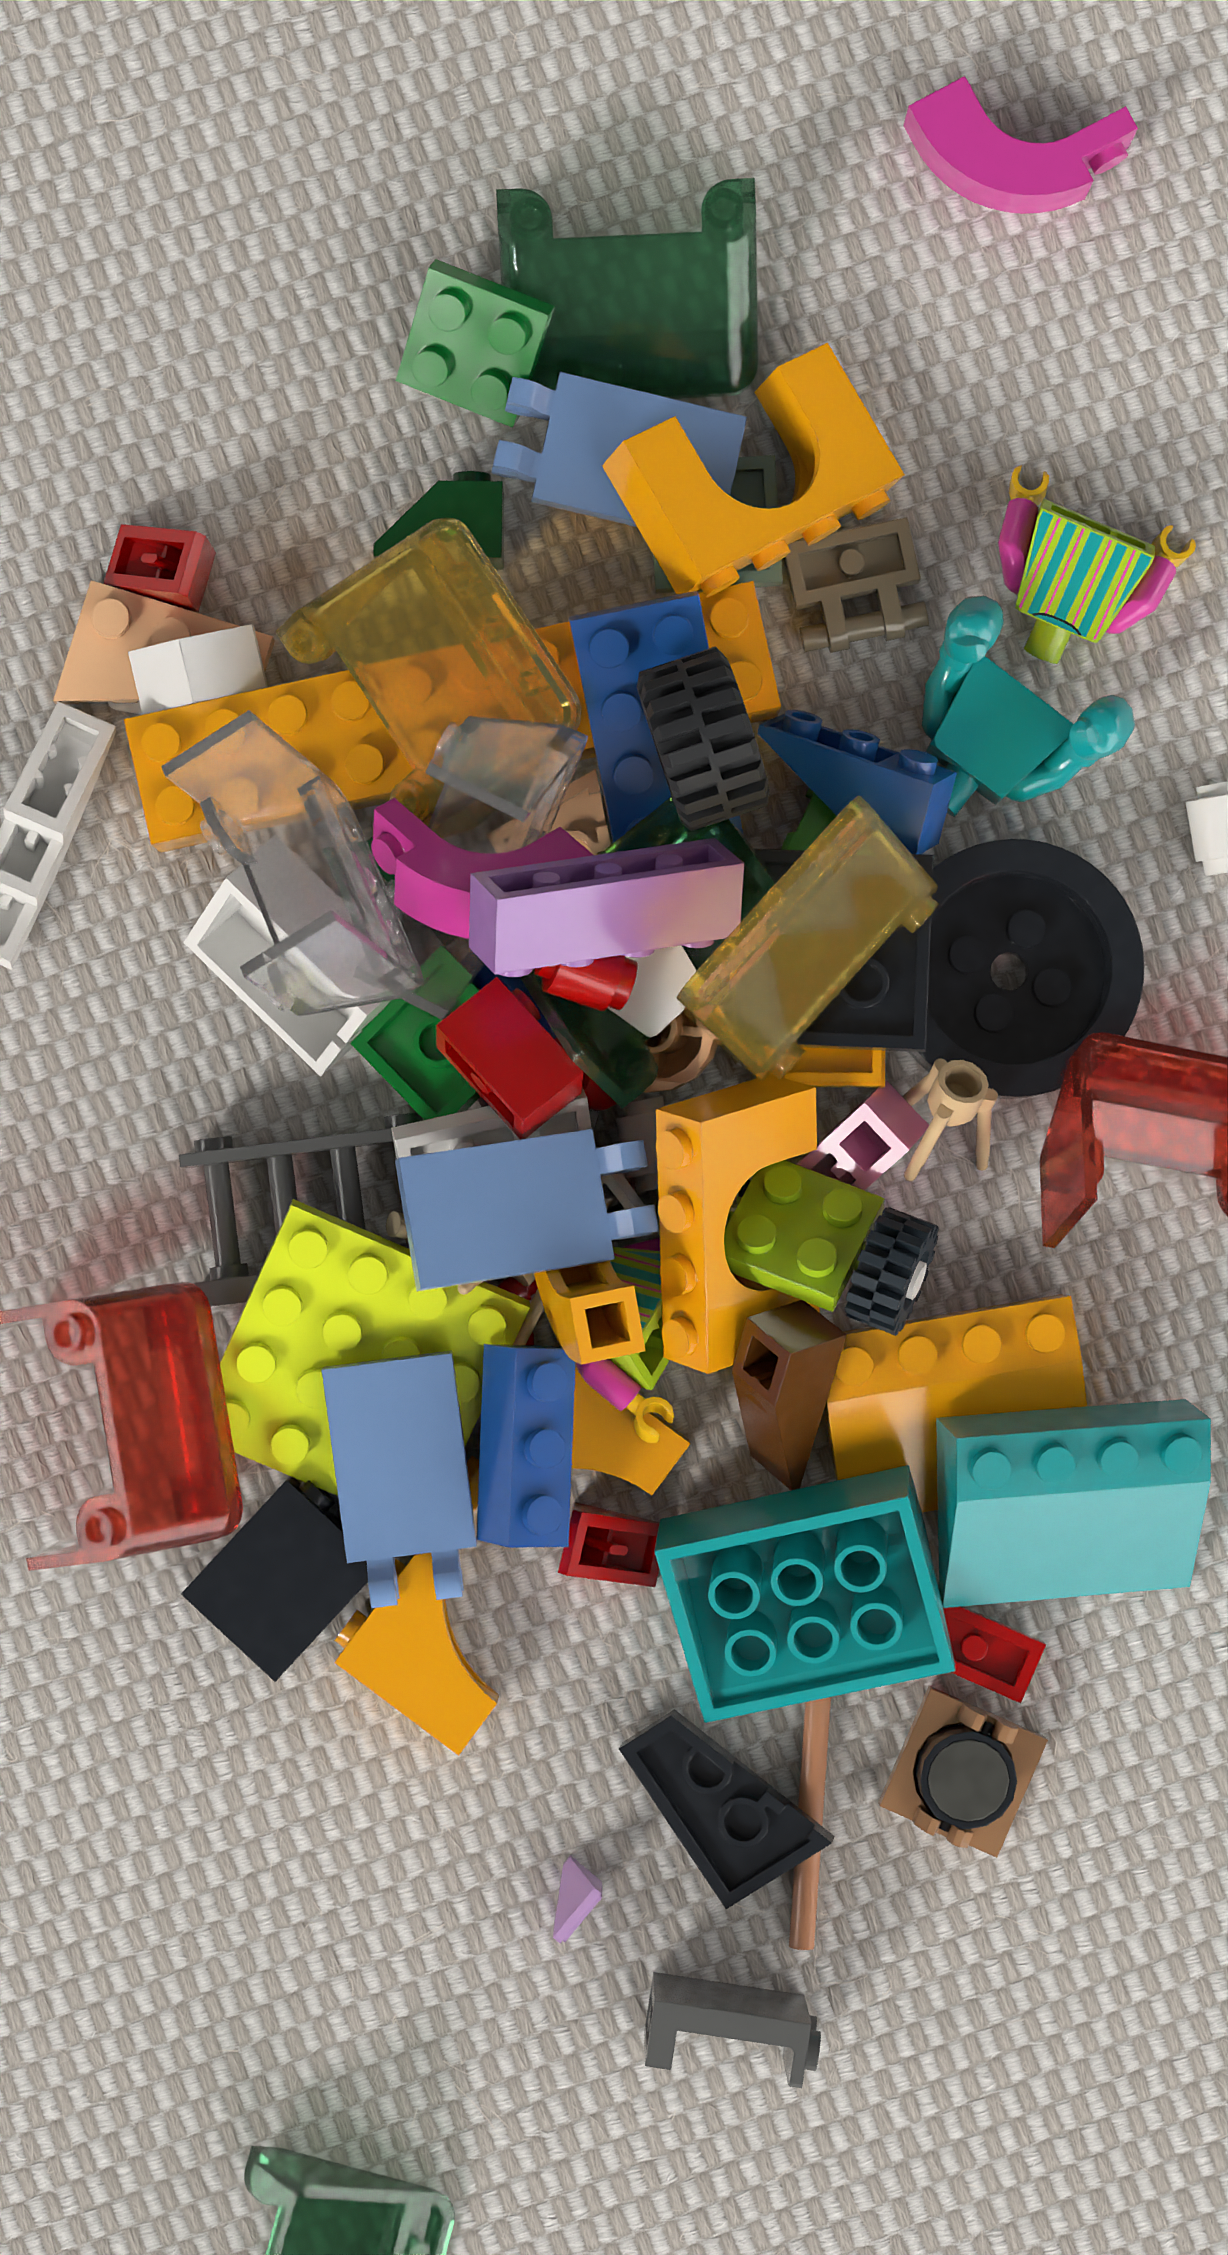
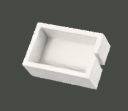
M276 838L272 839L225 878L183 942L320 1076L353 1048L350 1043L388 1005L414 975L392 948L383 944L354 915L346 903L337 899L308 871L303 861L291 854Z

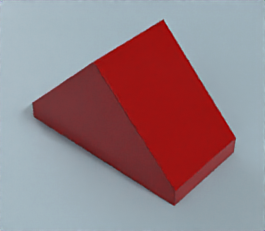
M121 524L103 584L199 613L216 552L206 535L197 531Z
M574 1502L569 1523V1547H563L558 1573L571 1577L655 1587L660 1570L654 1552L659 1522Z

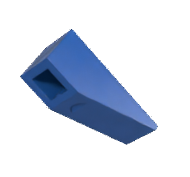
M787 710L784 714L759 724L757 734L857 837L904 854H922L939 844L957 772L937 766L938 759L935 756L919 750L904 749L897 752L879 746L880 739L871 733L853 729L839 732L821 726L822 719L819 716L801 710Z

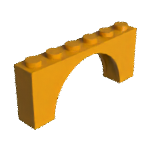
M575 1367L572 1468L607 1473L622 1478L653 1495L691 1443L688 1438L653 1412L645 1414L643 1420L648 1426L658 1432L660 1435L659 1441L648 1443L641 1440L634 1429L635 1415L627 1408H624L622 1411L616 1409L584 1381ZM472 1455L467 1461L474 1512L478 1507L479 1460ZM431 1553L415 1554L406 1565L395 1558L400 1596L397 1599L398 1605L373 1608L368 1616L356 1610L334 1640L344 1648L334 1663L459 1756L497 1705L499 1694L482 1680L463 1655L450 1625L446 1599L436 1600Z

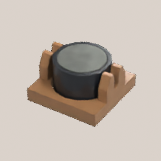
M928 1686L878 1804L882 1808L912 1820L915 1826L932 1836L938 1833L946 1837L947 1841L957 1847L968 1848L969 1845L997 1858L1048 1739L1043 1735Z

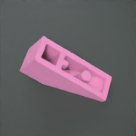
M885 1080V1088L875 1089L817 1144V1150L808 1152L796 1165L866 1190L911 1149L925 1133L929 1124Z

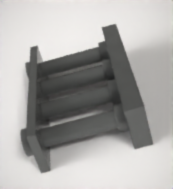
M418 1113L384 1117L385 1129L233 1148L232 1136L195 1140V1153L180 1154L179 1162L181 1168L203 1167L215 1259V1267L209 1268L211 1280L194 1283L197 1308L247 1302L258 1275L249 1276L248 1264H241L229 1163L267 1158L277 1235L292 1200L298 1201L292 1155L330 1151L338 1218L366 1230L355 1147L394 1143L392 1127L423 1121V1118ZM407 1242L400 1244L401 1246H404L409 1249V1245Z

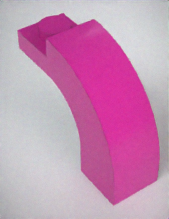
M965 76L909 105L903 124L925 164L946 186L976 204L994 210L1019 214L1055 211L1085 200L1094 181L1088 169L1091 168L1094 174L1097 175L1122 162L1128 156L1126 149L1129 148L1138 130L1125 106L1061 140L1048 143L1022 141L1009 136L992 123Z
M396 798L374 809L372 855L382 870L388 874L395 875L394 905L415 920L433 929L469 939L471 873L593 856L589 850L561 826L517 850L503 853H479L468 851L446 842Z

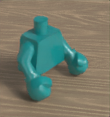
M984 595L967 597L950 612L945 627L944 641L939 650L940 658L925 684L922 728L931 739L926 752L935 756L938 762L946 769L957 772L947 814L953 817L959 813L975 791L991 803L997 805L1004 797L1022 803L1058 790L1083 767H1090L1100 758L1107 757L1122 749L1135 728L1132 708L1124 698L1116 695L1104 696L1094 701L1080 714L1077 721L1073 724L987 658L985 655L996 642L1004 620L1003 610L998 602Z

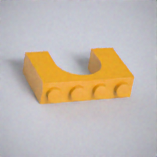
M828 343L778 366L754 392L784 442L793 462L795 490L789 505L771 509L757 508L741 503L725 493L706 470L676 416L624 440L602 465L676 594L702 589L706 597L713 596L735 583L740 578L737 571L753 563L757 571L764 570L791 552L788 547L789 544L804 538L808 546L813 545L841 527L838 519L853 512L857 520H862L877 512L891 501L886 492L905 474Z
M767 1075L656 1109L663 1358L706 1374L732 1366L747 1317L800 1300L731 1273L725 1256L724 1233L731 1205L741 1187L753 1174L768 1165L817 1150L816 1087L774 1075ZM810 1304L820 1313V1307Z

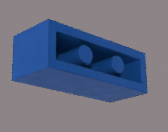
M484 1344L476 1540L508 1548L569 1547L576 1362L566 1355L562 1347Z

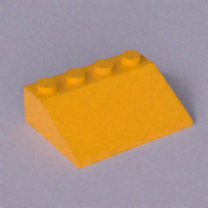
M1059 1294L907 1320L904 1328L896 1336L875 1327L843 1331L847 1336L826 1401L824 1414L836 1481L909 1465L921 1511L938 1510L936 1418L1087 1406L1083 1363L1072 1298L1069 1295Z

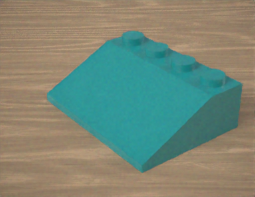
M1177 1399L936 1418L939 1592L943 1608L1190 1587L1211 1484V1418L1188 1400Z
M909 1465L660 1519L654 1552L704 1723L955 1671L954 1656L926 1527Z

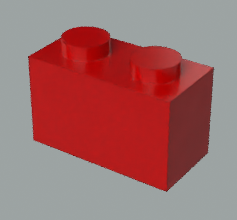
M496 977L436 1025L437 1048L521 1140L529 1137L582 1093L584 1071L581 1068L584 1066V1062L580 1054L566 1038L558 1035L553 1039L538 1022L541 1019L538 1009L523 991L515 988L510 992Z

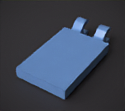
M562 372L559 373L555 390L534 381L513 377L505 411L548 421L542 453L533 451L520 444L499 440L491 473L506 478L535 483L531 498L533 503L637 527L602 467L624 440L676 416L712 479L730 496L747 417Z
M593 1129L407 1156L395 1160L417 1292L611 1261L615 1259L612 1246L613 1240L646 1236L659 1231L655 1205L607 1213L601 1176L640 1170L641 1167H647L644 1140L596 1148Z
M453 1351L323 1367L322 1377L347 1563L367 1561L371 1608L398 1605L397 1599L400 1596L394 1557L431 1553L436 1600L463 1597L462 1591H464L459 1549L477 1547Z

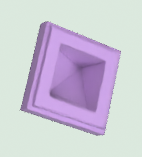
M571 1855L563 1863L554 1919L553 1938L559 1943L567 1941L602 1899V1881Z

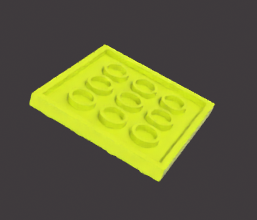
M293 1199L191 1423L189 1434L305 1483L310 1480L317 1488L338 1496L322 1368L452 1350L464 1444L466 1446L481 1414L484 1344L513 1345L530 1309V1301L485 1281L465 1295L458 1292V1285L417 1292L410 1249Z

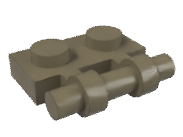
M907 517L835 532L810 546L807 545L804 539L788 545L791 552L784 557L795 610L820 605L823 623L799 628L804 652L827 647L830 653L850 649L849 643L883 635L886 641L904 638L906 630L929 626L928 613L924 601L901 606L897 588L919 584L921 580ZM876 593L879 611L844 617L841 600Z

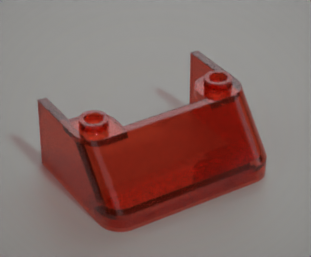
M1104 1032L1091 1034L1083 1040L1070 1057L1040 1153L1043 1246L1055 1248L1098 1200L1097 1184L1104 1174V1157L1216 1178L1218 1203L1228 1217V1057Z
M182 1281L0 1311V1324L42 1318L47 1346L53 1356L60 1362L73 1366L94 1364L114 1493L94 1496L81 1506L76 1518L78 1544L26 1558L28 1571L111 1561L212 1541L228 1536L238 1527L242 1518L243 1503L215 1329L209 1300L198 1286Z

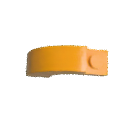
M610 1261L534 1273L550 1325L559 1344L571 1360L582 1365L646 1351L634 1285L621 1281Z

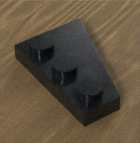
M675 1709L622 1742L619 1747L620 1752L725 1909L733 1906L826 1848L834 1840L835 1836Z

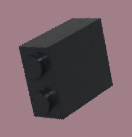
M289 1477L181 1593L188 1602L274 1682L280 1678L368 1583L367 1561L347 1563L342 1521L329 1510L335 1504L334 1499L326 1491L317 1488L310 1480L306 1483H300L294 1477Z

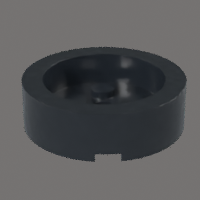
M1004 839L977 844L961 850L933 868L926 1051L908 1053L929 1073L937 1059H944L947 1063L952 1060H964L973 1063L986 1075L989 1084L988 1088L994 1089L998 1093L997 1099H1020L1049 1093L1084 1078L1098 1068L1114 1052L1128 1032L1137 1013L1144 983V954L1140 933L1129 906L1114 884L1095 866L1077 854L1046 842L1028 839ZM1010 954L1016 956L1025 964V979L1017 989H1002L992 980L991 965L999 955Z

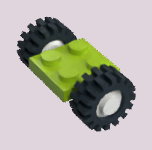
M783 1160L757 1171L752 1180L748 1179L737 1193L729 1210L725 1225L724 1249L731 1273L831 1312L834 1311L852 1275L851 1282L853 1284L846 1297L848 1301L845 1306L846 1316L896 1336L904 1328L906 1319H909L913 1311V1304L918 1301L921 1294V1286L923 1281H926L929 1273L928 1266L933 1261L935 1254L933 1249L938 1241L939 1235L937 1233L939 1227L891 1207L884 1209L885 1198Z

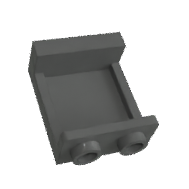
M653 1972L644 2029L645 2066L671 2070L677 2031L784 2047L782 2057L788 2086L802 2089L805 2070L816 2071L821 2031H816L817 2016L809 2015L805 1996L802 1994Z

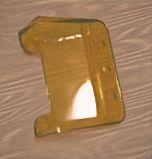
M448 517L430 521L296 610L275 631L289 654L301 663L312 664L321 662L337 651L413 769L392 789L390 800L396 798L438 836L471 827L479 822L569 740L580 725L581 705L575 690L465 524L454 518Z
M859 795L838 814L681 989L676 999L684 1014L760 1083H763L771 1073L781 1080L806 1052L797 1043L800 1035L896 929L904 926L913 934L934 912L939 904L931 896L936 892L938 885L871 805Z

